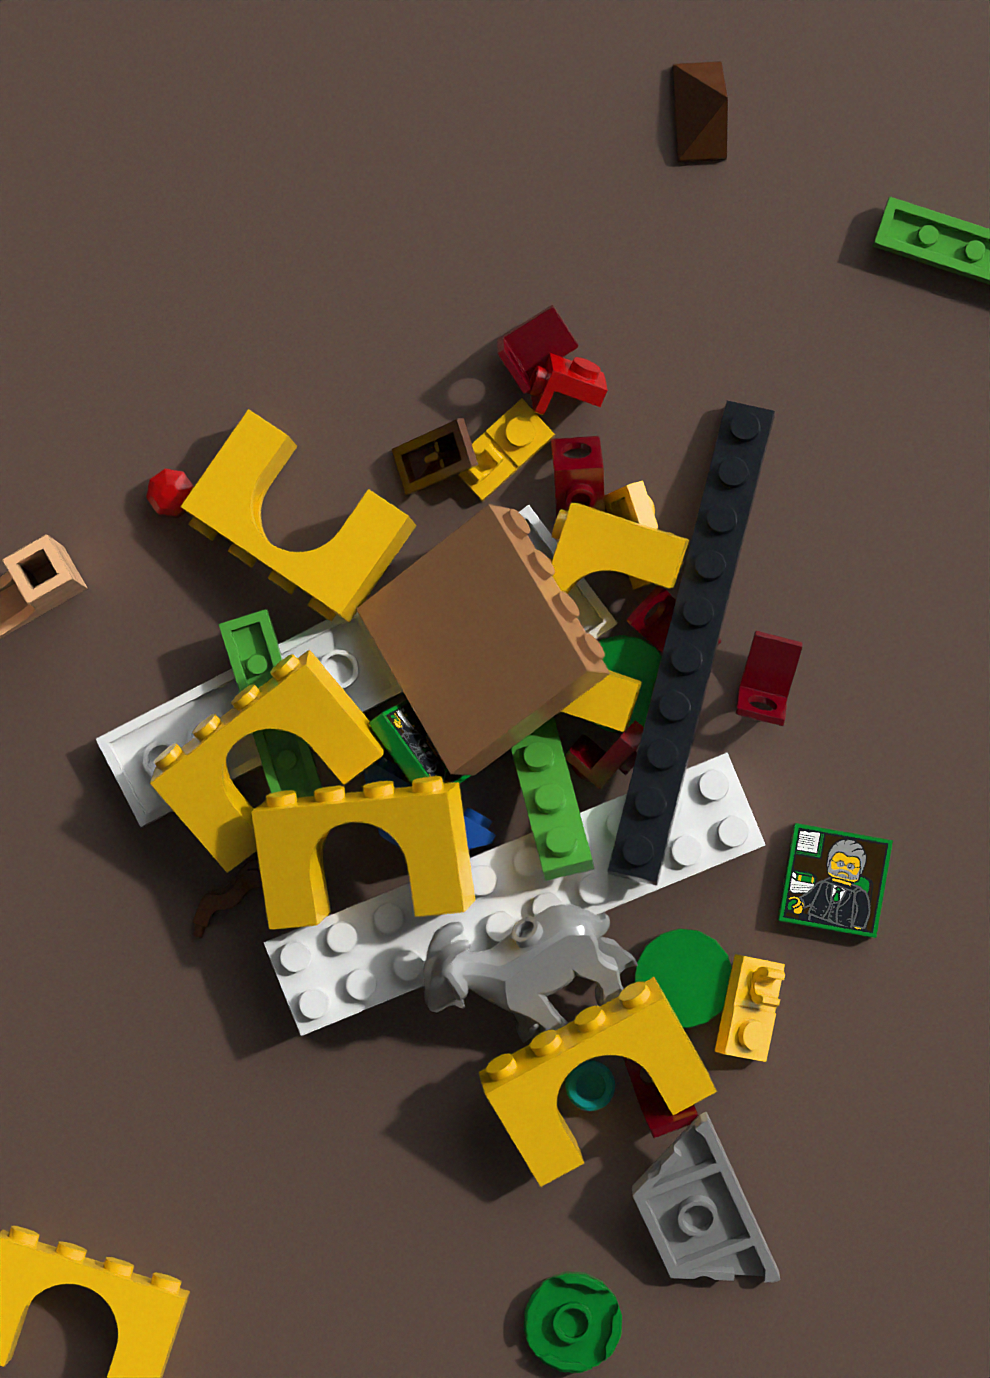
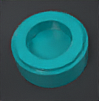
M586 1060L567 1075L565 1088L570 1101L575 1106L583 1110L594 1111L603 1108L611 1101L615 1092V1080L612 1072L605 1064L596 1060Z

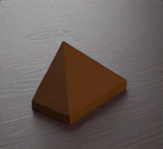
M722 61L673 64L678 162L727 160L728 95Z
M464 418L453 420L391 449L406 495L415 494L478 466Z

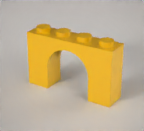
M248 409L181 505V508L193 517L188 525L211 541L214 540L217 534L232 543L228 552L252 568L257 561L272 570L267 579L292 595L295 589L298 588L312 597L307 606L330 622L338 615L350 623L357 613L356 608L364 603L417 525L407 514L368 489L339 532L323 546L305 552H291L272 545L266 537L262 526V503L270 485L291 457L297 445L287 434Z
M571 503L568 511L561 509L558 513L552 531V538L559 541L553 559H548L555 570V574L552 577L560 590L567 594L582 578L602 570L621 572L667 588H673L689 539L579 503ZM609 670L610 674L561 710V712L624 732L628 728L643 681Z
M310 649L298 658L294 654L285 657L270 671L272 678L259 688L255 684H251L243 689L231 701V704L234 706L231 710L220 718L215 713L208 716L193 730L192 734L195 737L181 748L177 743L172 744L154 760L156 767L150 784L227 873L257 851L251 814L254 808L236 788L227 768V754L237 741L252 732L263 729H280L291 732L301 737L315 750L343 785L383 756L384 745L369 726L370 721Z
M431 776L413 780L412 787L394 788L392 781H380L364 785L363 791L345 793L344 786H329L315 790V796L298 798L296 791H279L266 795L267 801H264L251 811L269 930L315 926L331 913L323 864V850L332 828L348 822H364L375 825L390 834L399 844L407 861L415 917L464 913L476 900L459 782L443 783L442 777Z
M655 977L645 982L630 984L621 991L618 997L601 1006H591L584 1009L576 1016L574 1021L557 1030H547L540 1033L526 1047L513 1054H502L494 1058L485 1069L478 1072L485 1095L540 1187L585 1164L578 1143L557 1108V1095L562 1082L582 1062L602 1055H618L634 1060L649 1073L672 1115L717 1092L706 1067Z
M11 1226L10 1231H0V1366L5 1367L12 1359L27 1311L36 1295L55 1285L76 1284L98 1293L108 1303L116 1318L118 1342L107 1378L163 1377L190 1291L180 1288L182 1281L156 1272L153 1273L152 1278L133 1273V1264L113 1257H106L104 1263L85 1257L87 1250L72 1243L59 1241L57 1247L39 1242L40 1234L23 1227Z

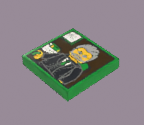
M408 699L382 712L369 722L371 729L411 784L415 779L431 776L442 777L443 783L459 782L461 784L472 776L450 774Z
M794 823L777 920L876 938L893 840Z

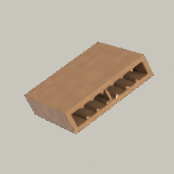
M491 504L484 507L356 608L450 774L475 776L610 674L602 660L605 654L601 645L591 634L585 632L577 618L580 612L576 603L567 593L560 590L552 577L555 574L552 563L544 553L536 550L528 536L530 527L527 521L515 509Z

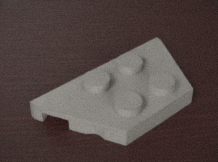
M704 1112L683 1131L632 1185L633 1198L671 1278L696 1279L700 1276H708L714 1280L734 1281V1275L763 1276L764 1282H777L781 1280L778 1267L707 1112Z

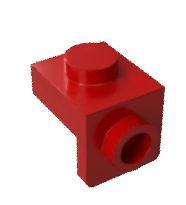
M549 353L544 367L536 366L530 378L531 390L527 393L531 395L534 412L544 415L554 391L601 407L608 388L604 372H601L600 367L595 363L580 357H574L573 361Z

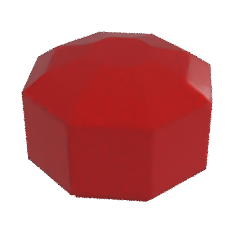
M163 469L149 479L146 498L158 515L179 518L186 513L181 508V505L194 488V485L183 471Z

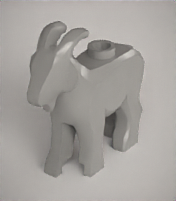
M572 904L550 906L534 917L523 918L514 926L512 933L492 949L480 952L466 951L471 947V943L468 940H458L451 943L464 930L462 923L451 922L439 928L430 940L423 968L424 999L430 1011L439 1012L451 1005L464 1008L463 999L466 997L469 988L487 1001L512 1012L516 1017L517 1033L524 1043L533 1037L538 1027L542 1033L547 1030H557L568 1024L565 1018L550 1003L547 996L562 989L576 976L596 982V1003L598 1006H601L618 997L624 989L621 985L619 974L626 968L638 966L632 954L624 950L613 939L602 937L610 926L609 916L603 912L595 915L589 910Z

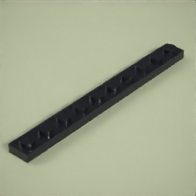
M726 401L608 866V874L658 886L775 418L774 410Z

